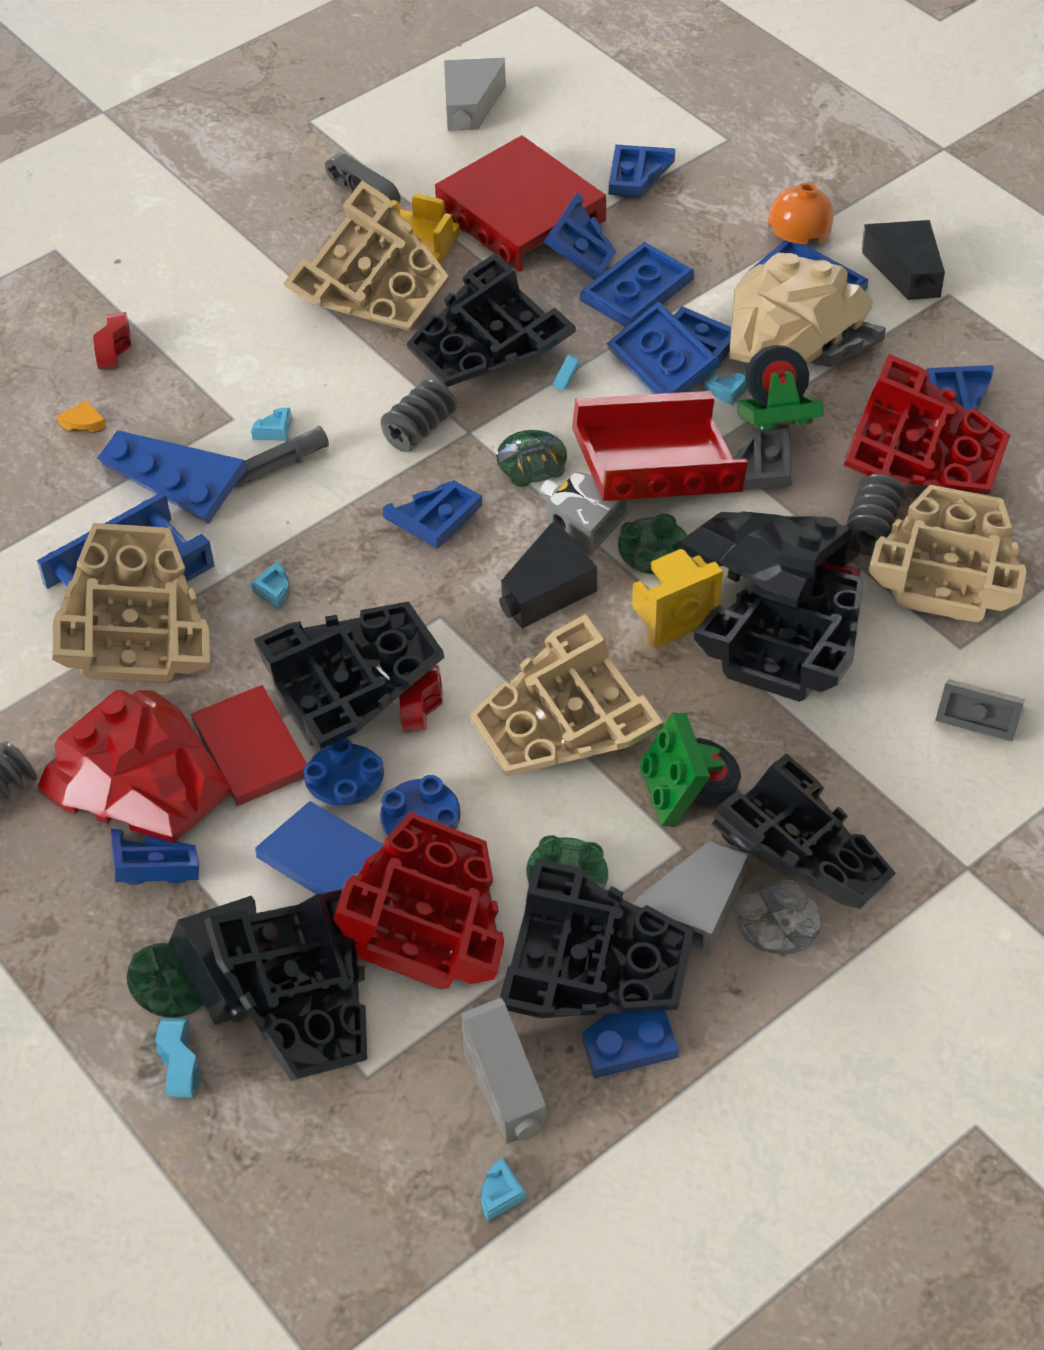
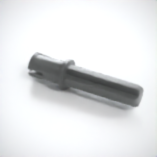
M317 426L315 429L295 438L288 436L286 442L245 460L249 467L235 487H239L295 460L297 463L302 462V457L328 447L329 441L325 431L321 426Z

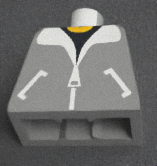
M575 472L562 486L548 479L542 484L538 494L539 499L548 503V524L550 525L558 521L579 547L590 556L629 514V500L603 501L592 475L583 472Z

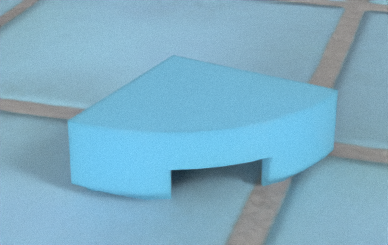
M568 354L552 386L562 391L565 390L573 374L577 371L581 359Z
M735 373V376L719 378V375L713 376L704 382L703 391H711L714 397L733 405L748 390L745 381L746 375Z
M291 408L275 409L272 415L262 420L258 419L251 429L252 439L286 441L292 418Z
M277 561L251 582L252 591L276 608H281L287 600L289 594L288 578L285 569Z
M503 1158L498 1160L489 1169L482 1186L481 1203L487 1222L492 1221L527 1200L525 1190Z

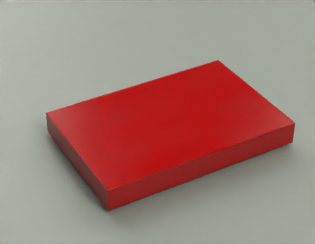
M263 685L191 713L193 723L212 759L231 786V795L237 806L304 778V767L307 763Z

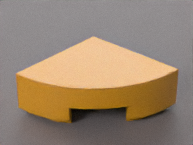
M87 400L57 415L59 425L68 431L88 429L89 433L106 428L104 418Z

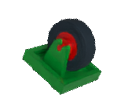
M771 345L758 351L751 358L746 368L745 376L748 392L753 398L736 400L737 414L754 426L757 425V429L761 430L779 427L778 422L791 421L793 425H805L813 423V418L823 417V402L805 393L808 388L810 374L807 363L800 353L784 345Z
M672 712L639 762L641 774L645 777L651 795V802L656 809L661 826L676 827L694 800L707 805L722 803L735 793L741 779L740 767L733 755L723 746L712 740L696 738L687 713Z

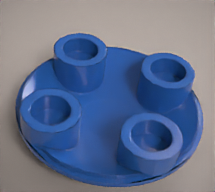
M344 738L319 751L304 767V779L308 791L318 800L337 806L352 805L368 799L379 789L384 777L382 759L370 749L352 744L348 738Z
M426 775L422 779L406 781L394 789L386 791L382 796L380 820L387 836L410 812L454 829L458 827L461 816L459 801L454 792L435 775Z

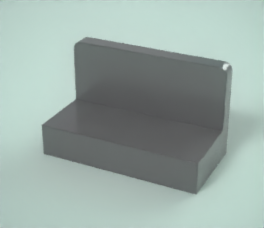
M948 679L944 686L935 721L1013 742L1025 699Z

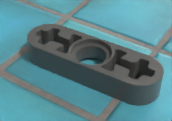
M340 152L325 162V169L329 178L348 192L353 193L363 180L390 200L400 203L399 191L391 181L348 155Z

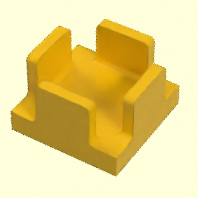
M415 193L412 197L413 212L403 209L399 210V202L391 200L395 205L396 211L412 227L413 233L422 245L425 244L441 265L460 235V224L453 222L452 215L444 213V201Z
M679 549L651 562V570L660 580L661 585L648 591L641 581L633 583L632 606L646 624L647 639L654 649L694 632L708 613L721 604L723 570L715 561L706 564L700 555L691 559L685 550Z

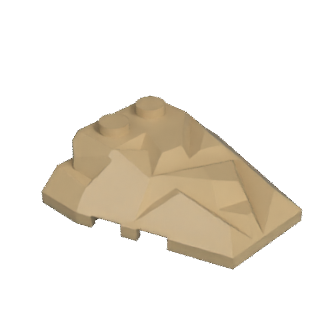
M362 180L343 204L346 214L344 221L312 263L302 258L283 284L287 289L312 305L411 331L450 278L425 244L422 245L408 222L404 221L399 215L392 201Z
M778 252L765 264H759L747 271L734 289L729 359L749 363L751 358L761 349L771 345H784L799 352L808 365L822 355V346L831 341V343L837 344L842 340V332L849 327L853 330L859 328L872 309L873 300L861 286L847 283L848 272L843 266L831 264L825 260L816 261L798 257L793 253L784 254Z
M929 485L909 506L908 515L904 520L897 519L893 523L891 533L887 538L881 536L876 541L869 566V573L882 587L892 590L895 601L900 607L971 622L983 620L987 609L1003 611L1021 603L1027 571L1024 564H1019L1017 557L1020 549L1017 542H1012L1010 536L1012 525L1002 498Z
M104 523L92 524L77 561V568L72 580L68 583L59 611L57 610L53 620L52 660L67 668H79L82 676L88 679L167 682L173 680L175 673L191 674L209 667V627L206 619H201L195 604L197 596L194 589L189 588L184 576L185 566L170 528Z
M586 614L552 632L544 640L546 647L533 660L527 657L519 665L521 672L509 684L502 682L469 715L474 727L507 777L627 748L661 730L664 726L663 721L644 694L637 697L611 661L605 640Z

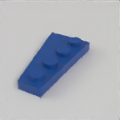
M119 430L116 431L97 458L104 466L156 495L163 491L167 496V501L208 524L249 467L243 459Z

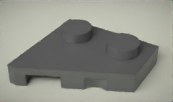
M863 322L856 330L849 327L842 332V340L837 344L829 341L822 346V355L811 363L832 367L882 342L885 339L886 327L868 322Z
M789 424L778 425L779 427L774 429L761 430L757 429V427L752 429L746 439V445L734 457V459H747L748 461L743 490L792 486L791 434Z

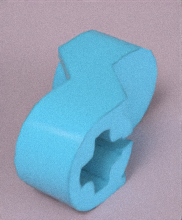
M162 1017L155 1042L158 1056H161V1060L168 1066L166 1075L167 1096L194 1099L197 1095L201 1072L199 1060L188 1049L190 1022L188 1019Z

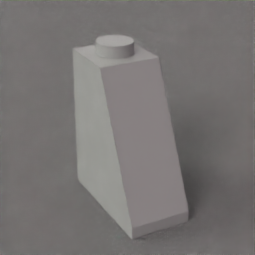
M505 58L444 60L448 131L479 129L506 87Z
M708 841L639 895L633 905L641 909L648 905L694 930L690 948L711 955L746 878L748 854L742 853L729 845H719Z
M502 997L461 1013L464 1056L505 1142L509 1143L516 1139L527 1140L536 1136L542 1128L547 1127V1108Z

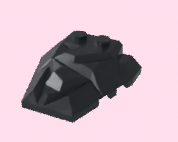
M494 253L465 274L462 288L456 295L451 292L444 299L446 305L439 315H430L407 342V347L446 387L546 352L577 331L575 325L555 307L545 313L519 289L515 270L499 255Z
M741 511L739 513L720 512L679 541L678 550H685L692 558L700 555L706 564L715 561L719 567L725 566L728 568L727 578L738 582L740 581V576H743L754 583L753 593L763 598L797 608L813 593L816 567L823 561L845 567L859 555L860 545L856 538L851 537V527L838 524L837 520L831 517L781 516Z
M819 565L816 567L812 595L797 608L763 598L753 592L749 594V591L744 589L736 594V603L727 609L718 605L708 613L694 631V640L709 657L721 660L723 673L728 679L800 702L805 700L813 690L823 692L837 686L852 665L863 578Z
M409 601L364 609L360 611L359 618L338 621L337 615L325 617L326 624L303 628L301 621L288 623L254 639L263 663L272 677L277 694L310 746L314 745L321 750L357 733L445 658L444 651Z
M787 753L768 768L749 792L743 795L737 790L717 807L712 825L721 832L722 837L729 844L737 846L742 852L754 855L765 864L785 875L801 876L806 884L841 905L861 909L896 874L864 835H851L843 825V822L848 817L841 807H837L833 812L819 797L825 788Z
M536 858L527 891L525 912L511 966L507 968L500 995L507 1010L537 1018L678 1010L694 930L648 905L642 909L622 899L623 892L613 886L609 890L598 886L588 880L589 873L578 867Z
M342 889L317 894L298 905L250 915L244 909L204 919L218 966L290 1081L367 1060L366 1006L359 1003L358 983L365 980L364 966H358L354 939L346 937L333 919Z

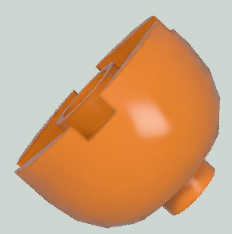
M801 183L799 186H792L783 190L774 199L767 226L769 228L772 225L774 227L773 234L788 242L808 245L809 239L819 238L817 243L819 244L830 237L834 210L829 198L818 190L815 185Z

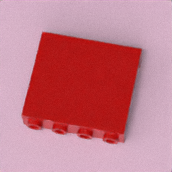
M523 135L435 184L436 198L444 201V213L452 215L453 222L460 224L462 231L470 234L483 247H487L493 253L499 255L506 263L519 272L523 270V254L544 242L577 192L584 199L582 206L590 219L595 217L599 224L606 221V194Z
M712 392L576 398L572 430L602 500L614 501L743 492L748 461L747 459H733L712 418L715 401Z

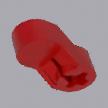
M127 312L107 314V325L93 335L98 369L118 367V355L132 346Z
M435 665L399 696L400 717L404 732L426 730L427 715L443 704L442 679L439 665Z

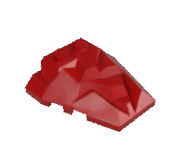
M888 354L845 455L844 466L867 476L873 474L892 476L900 483L920 486L935 485L988 495L992 489L1011 435L976 408L970 411L966 410L954 400L957 395L949 388L943 392L927 380L930 373L922 367Z
M115 690L57 738L54 745L56 758L45 766L37 785L42 795L66 812L77 814L79 809L94 813L97 821L109 824L111 819L128 823L131 831L172 843L180 839L232 793L228 781L203 746L180 708L154 690H137L132 695L124 690Z
M410 812L385 839L380 850L376 854L372 853L366 859L363 868L355 876L352 874L345 882L333 917L334 921L346 937L354 939L356 952L361 960L440 990L449 988L455 978L469 984L494 980L498 973L504 947L503 932H499L496 929L495 918L499 909L497 901L491 900L489 889L493 883V875L487 841Z

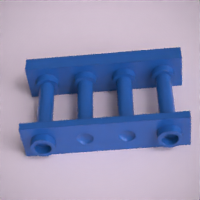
M163 491L104 523L170 528L185 566L184 576L187 582L215 566L210 541L203 534L186 541L169 523L172 519L167 496ZM89 532L37 560L43 584L47 589L61 581L66 587L68 586L77 568V561Z

